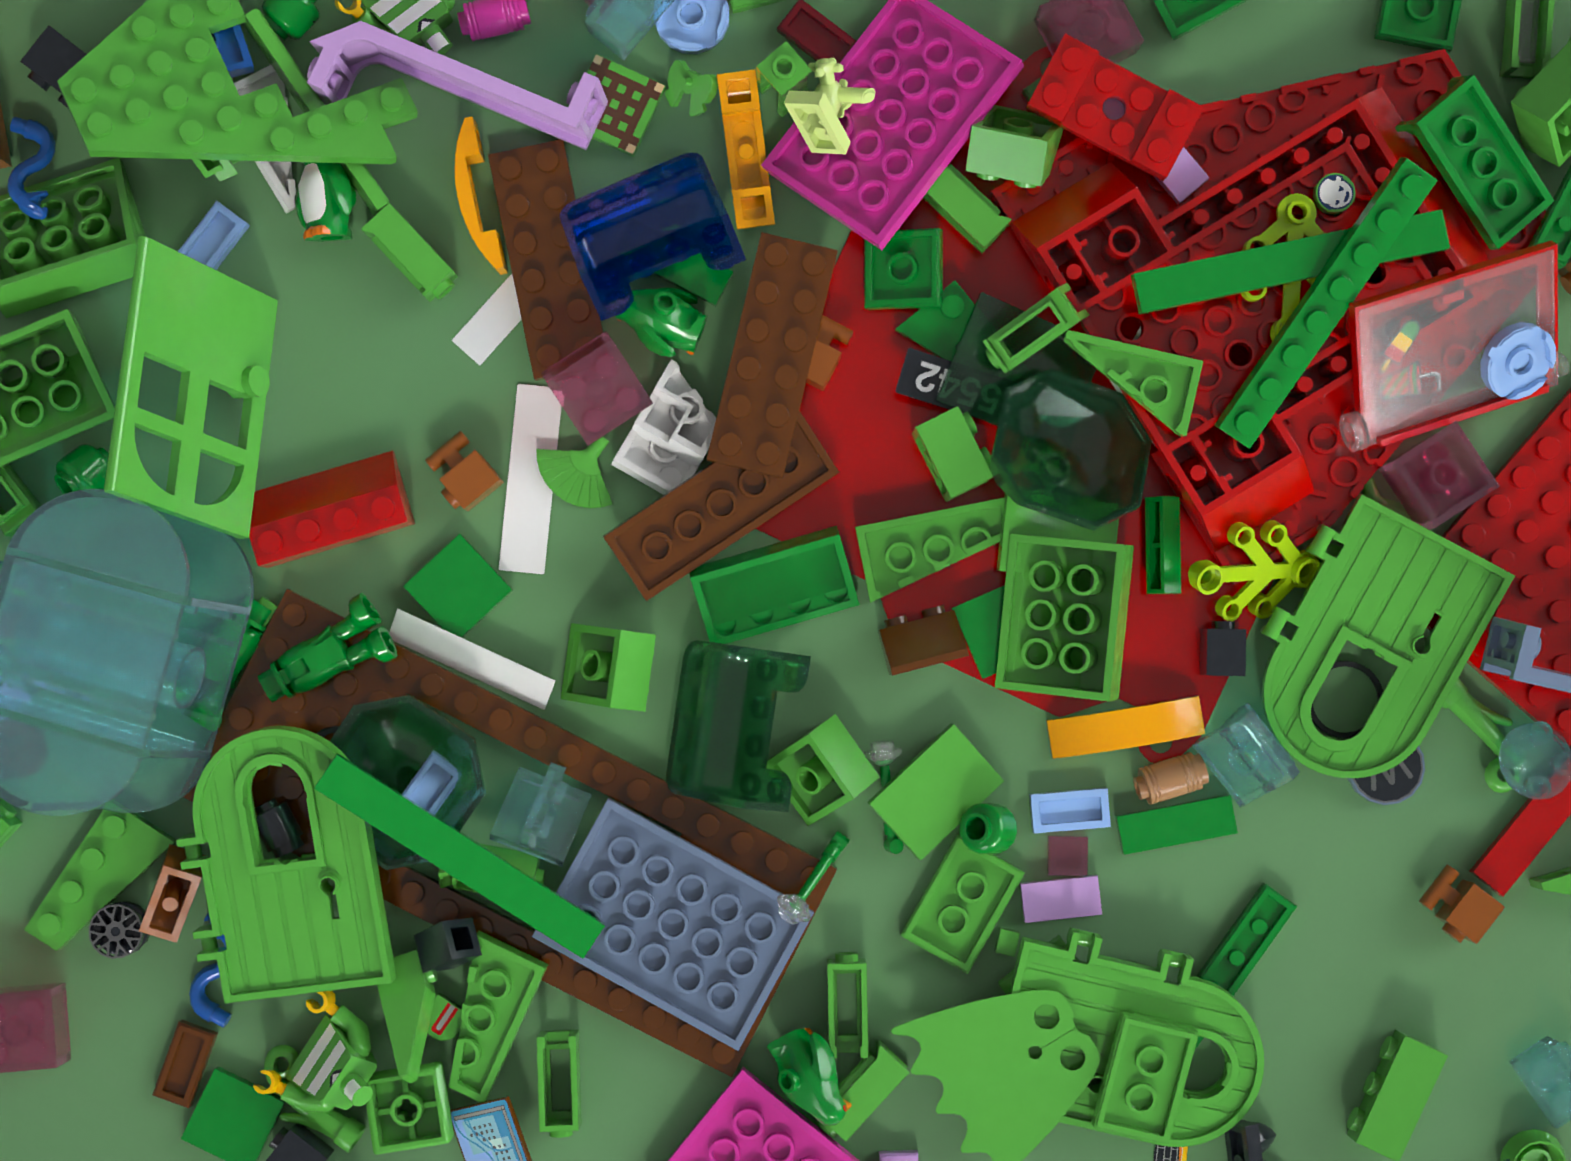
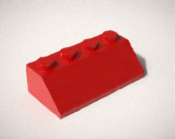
M388 451L255 491L249 538L257 565L270 568L414 525L415 521L394 451Z

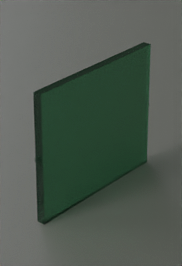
M980 292L960 342L955 346L956 352L938 392L936 401L953 408L958 406L960 411L964 413L968 411L971 416L1061 454L1080 407L1086 400L1085 395L1096 368L1063 342L1064 333L1006 374L1001 368L997 369L989 361L985 352L987 347L982 341L1025 311ZM1035 316L1004 338L1003 341L1014 356L1056 325Z

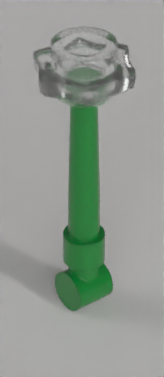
M891 740L870 743L871 750L863 753L867 759L880 766L881 788L891 780L889 764H892L902 754V748L894 747ZM884 822V834L887 835L883 844L884 849L890 853L899 854L903 850V842Z
M837 831L829 841L830 844L822 852L821 859L799 893L782 894L777 897L779 915L786 922L798 924L799 922L810 921L809 904H807L806 899L831 863L836 861L850 841L841 832Z

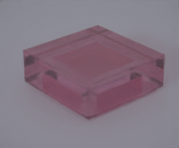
M1048 835L1047 874L1087 876L1088 837Z

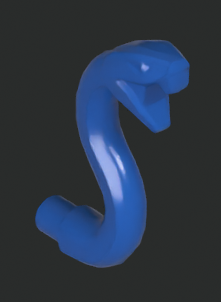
M13 117L10 123V131L24 135V138L37 142L40 145V149L36 155L19 163L11 171L7 189L10 197L18 204L22 212L33 219H45L48 214V208H41L40 204L48 196V192L27 193L24 190V182L27 177L39 172L51 162L55 153L56 142L49 128L40 122Z
M209 912L204 918V921L209 920L210 922ZM217 936V939H221L226 947L225 936ZM216 962L202 968L195 975L190 986L189 996L191 1006L198 1016L207 1022L212 1021L224 1028L232 1014L221 1009L219 1004L211 1001L205 994V988L208 983L220 978L218 963Z

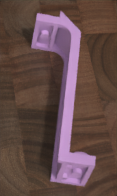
M363 21L309 41L319 53V58L315 57L310 63L307 83L325 105L347 98L356 76L363 68L373 64H381L587 150L608 103L599 78L588 73H583L579 83L574 82L572 84L566 101L569 106L565 107Z

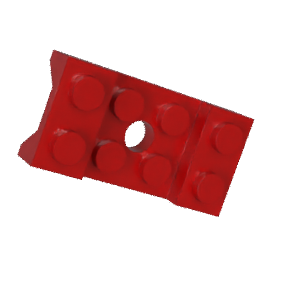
M1065 33L1025 109L1164 181L1205 107L1171 89L1166 91L1100 56V51ZM1114 98L1122 102L1124 105V115L1121 118L1112 120L1105 116L1103 113V103L1108 99Z

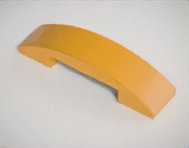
M754 69L717 74L737 230L775 225L768 171L761 166L766 159L756 71Z
M473 116L466 117L459 132L455 153V185L459 206L469 233L479 250L500 275L508 274L501 236L496 229L485 232L483 230L470 165L483 163L485 159L478 125Z
M1199 696L1046 720L1052 759L1120 750L1205 734Z

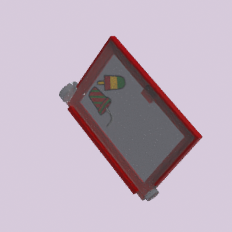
M1550 240L1349 303L1355 411L1340 417L1341 436L1345 445L1352 452L1366 449L1375 444L1382 447L1548 393L1550 387L1558 385V377L1567 375L1570 370L1566 356L1558 353V244ZM1518 322L1533 323L1549 333L1556 345L1553 369L1549 367L1545 375L1548 379L1542 387L1530 396L1517 400L1500 397L1488 389L1481 378L1480 362L1485 347L1493 336L1506 326Z

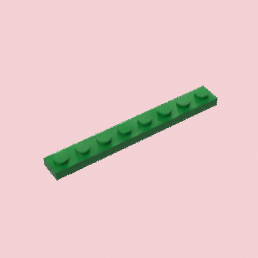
M1400 157L1214 424L1217 428L1250 449L1343 317L1349 308V303H1352L1434 187L1438 181L1408 158Z

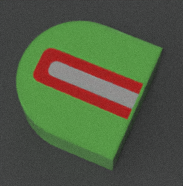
M439 993L434 1001L428 1034L440 1041L454 1038L460 1032L462 1007L442 993Z

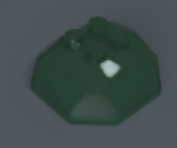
M1049 368L1006 389L991 455L990 471L996 484L1017 505L1095 531L1137 510L1141 506L1152 440L1123 393Z
M411 694L354 705L330 740L331 743L344 753L350 762L400 794L404 792L433 750L445 757L457 769L459 773L455 788L435 816L460 832L486 794L476 739ZM371 825L377 863L385 870L429 862Z

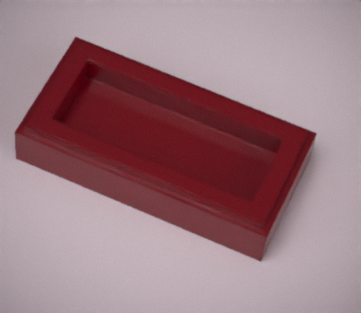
M798 0L777 27L778 33L815 61L823 58H835L836 62L840 63L857 42L804 0Z

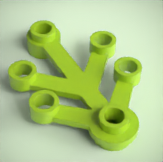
M1298 193L1286 196L1277 206V220L1261 235L1246 241L1242 251L1250 249L1252 243H1258L1261 247L1272 245L1284 234H1286V242L1301 239L1304 236L1311 237L1325 234L1315 223L1317 212L1313 201L1306 195ZM1294 206L1302 209L1303 218L1301 220L1293 217L1292 208ZM1316 278L1306 279V281L1312 285ZM1301 281L1283 284L1282 316L1271 327L1270 337L1272 341L1300 302ZM1267 288L1260 289L1257 296H1253L1249 292L1241 293L1245 300L1254 302L1265 296Z
M1269 520L1261 527L1260 537L1271 546L1277 547L1286 561L1273 563L1254 538V530L1243 522H1236L1230 526L1227 532L1228 541L1243 549L1253 564L1218 566L1210 560L1196 561L1189 568L1188 578L1193 588L1206 595L1218 591L1224 582L1248 581L1233 597L1230 595L1222 596L1215 605V611L1217 615L1226 621H1234L1239 618L1242 609L1248 604L1250 613L1260 619H1266L1271 616L1273 607L1294 587H1308L1320 562L1317 557L1305 550L1298 551L1287 536V528L1275 520ZM1276 529L1275 535L1271 537L1272 532ZM1244 531L1243 536L1238 540L1239 534ZM1272 579H1281L1267 595L1259 593ZM1264 602L1263 607L1259 610V606ZM1232 604L1230 610L1226 612L1228 606Z

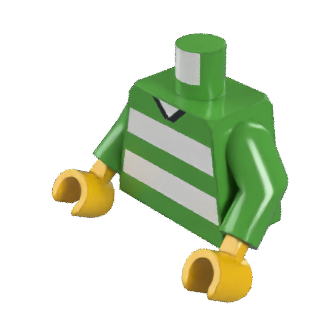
M335 0L336 8L345 14H352V21L354 23L363 21L422 46L424 44L427 49L441 55L446 54L453 46V43L443 32V29L453 22L449 12L454 8L455 0H353L352 5L348 8H344L338 0Z
M332 990L317 992L323 997V1006L314 999L306 1000V1007L312 1013L326 1011L329 1015L324 1016L286 1074L285 1078L289 1083H283L280 1074L276 1071L262 1070L260 1071L262 1074L270 1077L271 1085L266 1089L264 1086L253 1084V1088L260 1094L276 1092L282 1095L281 1100L306 1112H330L334 1107L347 1110L352 1105L363 1106L373 1095V1090L367 1082L377 1068V1061L371 1052L369 1028L364 1021L343 1004L340 1007L335 1004L336 997Z

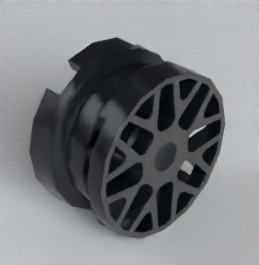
M130 901L116 902L99 909L92 917L88 927L89 940L93 948L102 956L111 959L123 958L140 950L150 936L149 934L139 932L145 910L138 904Z

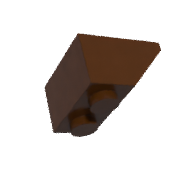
M944 605L922 610V619L908 622L907 616L903 615L884 620L886 628L878 630L889 675L893 676L969 656L955 610L945 612Z

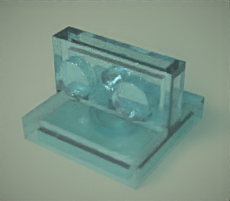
M1249 703L1239 707L1220 728L1200 738L1192 746L1201 755L1204 762L1239 807L1294 780L1300 773L1295 766L1294 760L1279 744Z
M551 762L546 776L519 767L491 830L489 839L563 867L589 804L591 794L563 782L566 768Z

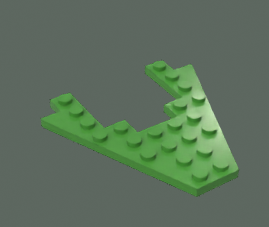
M147 0L57 81L90 157L396 163L397 156L386 135L385 129L417 118L418 115L417 108L402 78L292 117L277 83L240 96L211 35L246 22L244 11L238 0Z

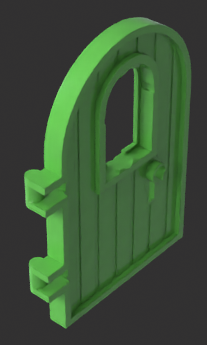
M1359 494L1338 532L1328 526L1319 524L1313 542L1307 545L1305 551L1321 559L1322 562L1293 614L1291 615L1285 610L1274 606L1271 611L1273 614L1266 627L1263 626L1260 633L1277 641L1266 663L1262 679V705L1269 728L1279 744L1297 761L1314 771L1338 778H1364L1377 775L1397 766L1416 750L1428 733L1515 575L1363 494ZM1331 540L1342 544L1336 558L1325 552ZM1435 613L1440 617L1428 638H1425V649L1418 653L1415 650V642L1423 638V633ZM1286 621L1297 626L1290 640L1280 635ZM1348 640L1363 649H1372L1376 656L1379 658L1383 656V660L1395 665L1396 669L1361 731L1349 739L1336 740V738L1324 736L1315 728L1311 718V707L1333 664Z
M292 726L259 728L223 746L207 763L195 789L193 799L195 833L183 835L176 840L177 847H185L186 859L180 862L181 870L201 867L211 924L200 926L193 931V939H201L202 951L196 955L197 962L217 960L224 1003L388 984L397 978L372 827L363 819L314 789V786L337 753L347 760L349 759L327 739L302 728ZM282 764H285L299 775L304 785V790L307 793L306 801L315 853L301 855L302 858L292 860H280L279 858L263 859L252 795V782L258 770L269 765L282 767ZM208 842L210 855L203 856L201 844ZM327 878L332 879L335 883L333 895L336 894L339 917L334 915L331 898L333 887L330 886ZM224 935L226 947L218 948L217 936Z
M1070 927L1067 934L1066 947L1022 937L1008 994L1032 990H1052L1063 994L1074 1010L1073 1021L1075 1027L1082 1034H1087L1091 1037L1100 1053V1063L1092 1078H1101L1100 1082L1095 1085L1088 1084L1083 1093L1060 1120V1123L1161 1146L1187 1147L1203 1144L1223 1135L1246 1115L1259 1093L1264 1074V1049L1259 1031L1246 1009L1227 990L1213 982L1190 975L1194 962L1191 955L1160 948L1157 956V967L1100 955L1099 952L1103 938L1100 934ZM1078 945L1089 947L1086 958L1087 962L1074 960ZM1169 966L1180 968L1177 983L1165 981ZM1042 1005L1036 1009L1034 1020L1039 1027L1050 1029L1057 1025L1059 1012L1052 1005ZM1121 1011L1197 1029L1199 1032L1198 1036L1211 1039L1217 1043L1224 1054V1070L1215 1084L1203 1090L1184 1088L1169 1145L1094 1128L1091 1124ZM1036 1045L1031 1046L1028 1050V1055L1033 1059L1039 1058L1042 1054L1041 1048ZM1077 1046L1066 1047L1060 1054L1061 1064L1069 1070L1079 1069L1085 1061L1083 1050Z

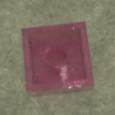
M1051 0L1039 6L1034 18V22L1052 56L1065 33L1100 51V56L1108 60L1110 59L1114 63H1118L1136 54L1144 41L1123 0Z
M607 331L541 372L546 383L587 445L592 444L653 404Z
M1457 421L1435 431L1379 468L1412 521L1428 530L1441 525L1499 487V484Z
M53 983L0 988V1073L58 1068L70 1061L71 1049L66 984Z

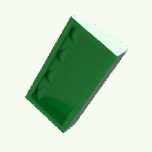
M837 526L706 563L689 573L711 648L860 605Z

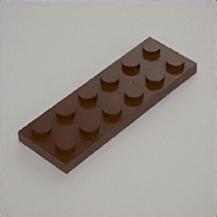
M560 139L488 154L534 380L538 381L610 366L564 141Z
M761 232L707 461L783 479L838 250Z
M799 411L783 479L713 462L604 534L603 537L644 599L648 601L838 474L839 471Z

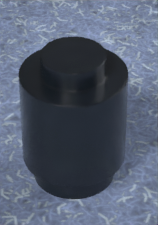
M273 798L255 808L259 836L267 852L272 851L275 858H280L304 845L300 837L303 832L287 801L279 804L277 799Z

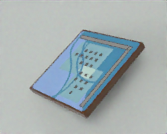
M509 1096L450 1109L453 1130L464 1161H532Z

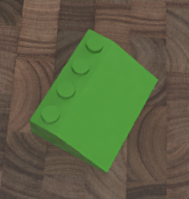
M120 157L25 187L24 190L27 193L48 192V196L40 204L41 208H48V214L45 219H33L19 209L18 204L12 200L9 193L0 196V311L5 318L133 277L138 237L146 235Z
M68 308L0 337V467L114 419L115 406L79 323L74 313Z
M1010 534L995 688L1107 702L1119 700L1134 545ZM1018 542H1021V573L1015 572Z

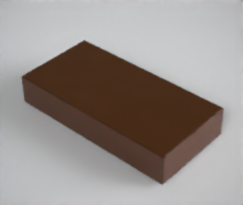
M185 1020L179 1021L152 1095L190 1108L193 1105L218 1032Z

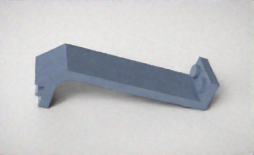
M1493 616L1480 670L1510 676L1509 679L1571 693V674L1533 666V661L1541 649L1540 633L1542 628Z

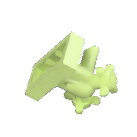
M835 58L819 59L816 63L808 64L815 77H819L820 83L815 91L789 90L784 104L811 153L846 154L851 141L838 118L844 117L845 110L850 108L852 103L866 104L871 102L875 97V89L847 87L848 82L845 79H840L838 83L835 80L834 72L844 71L843 65L837 63Z

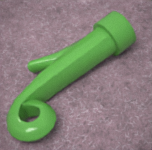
M1458 678L1442 707L1452 711L1498 757L1486 767L1484 773L1485 781L1488 787L1495 792H1508L1518 782L1520 774L1519 762L1513 748L1495 724L1508 727L1512 726L1513 721L1477 701L1467 692L1468 688ZM1504 767L1505 776L1500 781L1497 771L1499 768Z
M288 1045L275 1046L265 1057L264 1070L278 1072L282 1082L288 1084L289 1081L285 1076L299 1054ZM279 1057H284L288 1060L287 1070L279 1071L277 1064ZM265 1074L268 1083L271 1085L270 1077ZM287 1103L298 1113H282L279 1116L283 1122L300 1124L325 1134L334 1140V1144L347 1153L354 1148L367 1128L354 1117L348 1118L334 1109L330 1112H306Z

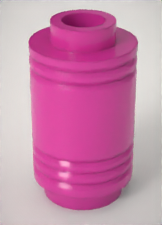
M475 0L463 3L464 11L457 13L462 35L470 34L472 42L525 30L524 26L531 24L526 0Z

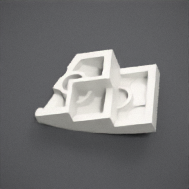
M671 359L611 464L663 495L695 474L709 450L716 422L714 414L705 408L703 399L696 389L690 387L680 372V366Z

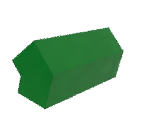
M1145 497L1147 594H1181L1180 497ZM1159 513H1160V543H1159ZM1160 569H1161V589H1160Z

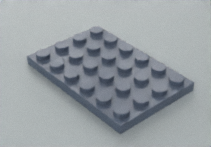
M608 798L556 892L603 922L605 927L583 959L538 930H535L532 937L739 1051L814 911L804 905L800 912L793 910L789 906L790 897Z

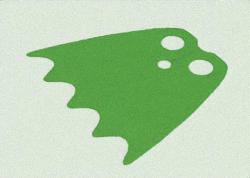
M1052 990L1024 991L977 1000L914 1019L891 1029L892 1034L915 1038L920 1043L921 1051L911 1068V1073L934 1076L943 1083V1095L936 1106V1112L938 1114H957L965 1118L967 1133L960 1151L962 1153H987L991 1156L992 1161L1024 1160L1054 1129L1092 1080L1100 1063V1053L1091 1037L1087 1034H1082L1075 1027L1073 1021L1074 1010L1063 994ZM1052 1005L1058 1010L1059 1021L1053 1028L1043 1029L1036 1024L1034 1014L1040 1006ZM1036 1045L1041 1048L1042 1054L1039 1058L1033 1059L1028 1055V1050L1031 1046ZM1068 1046L1081 1048L1085 1054L1084 1064L1076 1070L1066 1069L1060 1061V1054L1063 1049Z

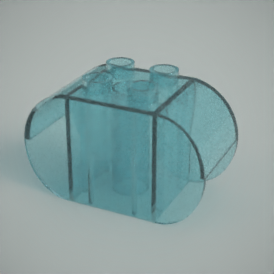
M85 489L63 494L46 502L26 518L10 540L4 561H0V797L3 800L25 811L50 816L81 814L94 809L121 813H140L160 809L176 802L198 783L201 773L211 756L254 598V581L250 564L244 551L232 536L155 510L145 503L132 502L106 493L104 489ZM198 707L205 710L208 715L193 710ZM188 716L206 721L204 727Z

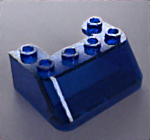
M698 153L679 155L568 203L560 212V220L578 272L601 321L620 315L631 306L634 294L629 284L630 282L650 276L652 273L672 264L683 262L698 253L702 254L707 267L714 270H726L746 260L704 158Z

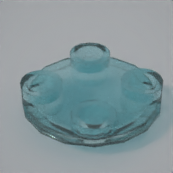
M1539 721L1522 724L1511 730L1502 741L1498 756L1500 770L1508 785L1520 795L1534 800L1549 799L1562 792L1570 782L1571 749L1564 737L1551 728L1548 723Z

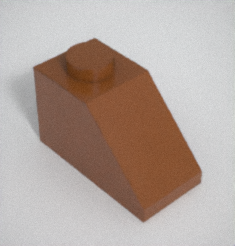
M169 844L139 928V932L175 943L178 941L202 878L201 867L181 870L180 862L186 859L184 848Z

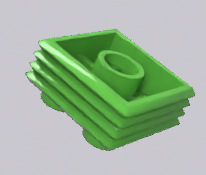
M442 1062L421 1064L418 1079L413 1083H408L400 1078L397 1068L375 1071L367 1082L373 1090V1095L366 1103L374 1154L378 1155L447 1144L454 1137ZM406 1099H409L411 1104H416L417 1106L412 1116H409L407 1110H401L399 1107Z

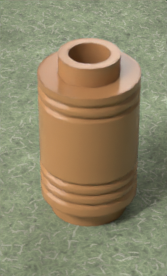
M1188 752L1181 756L1179 755L1138 768V776L1133 778V783L1139 799H1146L1149 805H1153L1154 803L1203 789V785L1209 783V776L1201 755H1193L1191 752Z

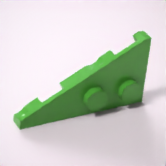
M1067 330L1065 332L1063 342L1174 433L1182 437L1187 435L1203 365L1202 360Z

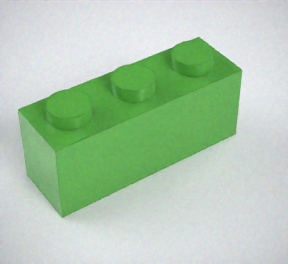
M1395 1029L1392 1037L1388 1036L1381 1046L1379 1056L1382 1059L1376 1072L1372 1071L1364 1083L1363 1092L1365 1096L1360 1106L1355 1107L1349 1115L1347 1135L1356 1143L1394 1161H1400L1448 1055Z

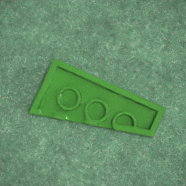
M1005 497L855 527L870 603L1001 542L1002 516L1004 515Z
M116 799L109 800L24 930L55 951L62 949L91 922L92 917L99 909L106 907L111 901H114L125 891L126 887L150 868L168 850L169 844L175 845L177 843L176 839Z
M478 931L477 937L482 956L473 959L472 964L469 966L468 987L465 1003L462 1007V1022L459 1038L456 1042L449 1088L478 1102L487 1101L549 964Z

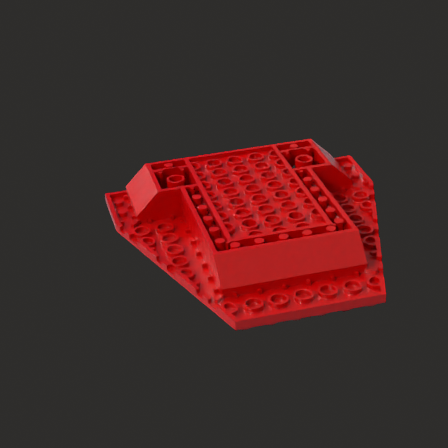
M1445 49L1399 59L1396 62L1363 67L1357 71L1344 74L1337 73L1285 85L1279 89L1246 94L1227 101L1220 100L1201 105L1205 108L1188 137L1184 148L1210 178L1179 205L1175 203L1152 175L1080 137L1057 150L1050 175L1042 186L1023 188L1015 185L1014 181L1008 180L990 192L1002 215L1011 219L1009 226L1049 291L1052 292L1057 287L1068 283L1071 290L1065 295L1077 312L1086 309L1089 313L1088 317L1079 322L1086 334L1203 361L1187 435L1184 437L1178 436L1121 388L1120 390L1157 448V451L1152 453L1151 456L1175 495L1180 497V503L1219 566L1253 564L1243 549L1228 541L1227 532L1230 526L1236 522H1243L1254 530V538L1272 561H1275L1282 555L1277 547L1271 546L1260 537L1261 527L1267 521L1275 520L1287 528V536L1295 547L1316 536V529L1319 524L1328 527L1332 526L1343 514L1344 509L1363 490L1364 485L1384 465L1404 440L1382 447L1374 441L1361 445L1357 444L1348 308L1250 449L1214 424L1272 343L1270 337L1271 327L1282 316L1283 285L1268 287L1265 296L1254 302L1245 300L1240 293L1139 314L1131 275L1242 251L1246 241L1261 235L1277 220L1276 209L1282 199L1290 194L1298 193L1306 195L1314 203L1313 190L1315 185L1324 176L1331 173H1341L1353 182L1356 192L1355 199L1352 205L1337 217H1329L1316 207L1315 223L1324 233L1352 228L1400 157L1408 158L1438 180L1414 215L1442 209L1450 249L1379 264L1378 267L1382 272L1380 282L1378 284L1366 282L1353 302L1528 248L1546 210L1541 212L1500 249L1490 250L1418 138L1406 131L1397 132L1395 129L1396 125L1402 121L1414 120L1447 92V84L1453 77L1461 76ZM1294 206L1292 208V215L1295 219L1301 220L1303 218V211L1301 208ZM1286 234L1273 244L1286 242ZM1255 243L1250 245V249L1254 248ZM1534 266L1462 288V297L1440 304L1437 302L1436 296L1370 317L1375 420L1437 401L1456 375L1460 374L1496 331L1502 320L1521 301L1522 296L1534 283ZM1306 280L1301 281L1300 301L1311 287ZM1260 289L1249 291V293L1253 296H1257L1259 294ZM1409 318L1415 319L1419 324L1418 331L1399 363L1395 364L1390 361L1382 372H1378V367L1385 357L1379 352L1402 322ZM1134 319L1140 324L1141 335L1138 339L1129 340L1122 335L1120 326L1123 320ZM1233 345H1242L1248 350L1249 360L1244 366H1237L1231 362L1229 350ZM1414 359L1419 363L1420 373L1426 371L1438 372V390L1435 388V376L1426 375L1420 377V386L1417 393L1403 394L1385 399L1379 397V378L1407 365L1408 362ZM1276 529L1272 532L1271 537L1275 535ZM1244 531L1239 534L1238 540L1243 536ZM1230 582L1231 585H1236L1237 583H1239V582Z

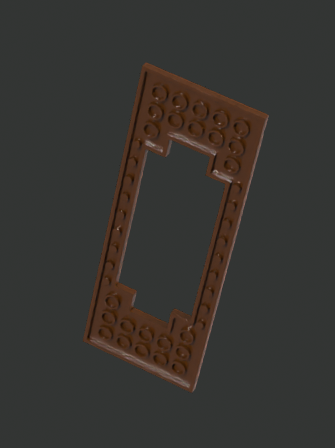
M287 589L222 714L223 720L217 732H213L181 794V797L193 802L198 780L211 758L223 746L250 731L269 726H292L316 734L320 730L332 726L348 728L356 712L391 728L409 694L682 833L681 838L791 899L796 898L820 860L396 643L394 644L398 656L389 662L383 663L376 658L364 660L354 665L353 670L343 671L313 690L296 694L292 698L284 696L275 702H271L258 680V675L270 669V663L277 660L291 647L316 636L327 625L333 626L345 618L290 589ZM369 629L345 640V643L350 647L365 638L372 631ZM336 732L328 734L323 738L338 748L345 734ZM282 764V767L266 766L257 771L252 782L254 807L256 808L273 798H276L279 804L287 801L303 832L300 837L304 843L303 846L291 853L301 858L303 854L315 853L306 801L307 793L304 790L301 778L292 768L285 764ZM375 849L383 899L432 925L441 921L472 917L476 933L481 931L549 964L542 981L730 1077H733L837 871V867L830 865L810 895L803 902V905L813 910L814 914L739 1051L533 938L532 935L535 930L449 886L440 888L439 881Z

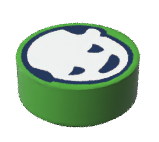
M1341 173L1328 174L1319 180L1314 187V203L1325 214H1340L1352 205L1356 193L1355 186L1347 176Z

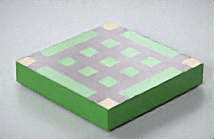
M595 54L587 73L599 78L608 103L592 138L634 157L666 90V86Z

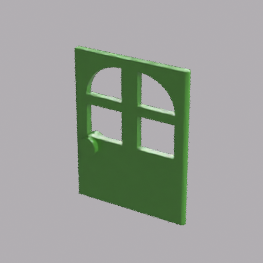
M146 236L138 237L104 492L239 539L249 538L266 395L270 386L269 371L278 300ZM144 356L181 372L175 422L137 407ZM209 384L227 391L232 398H244L238 447L203 433ZM135 427L172 441L166 491L161 489L150 478L140 461L135 443ZM200 453L235 466L233 478L227 490L217 500L206 505L194 503Z

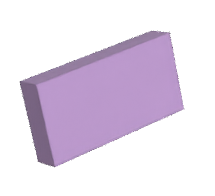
M1097 875L1020 883L1025 923L1102 915Z

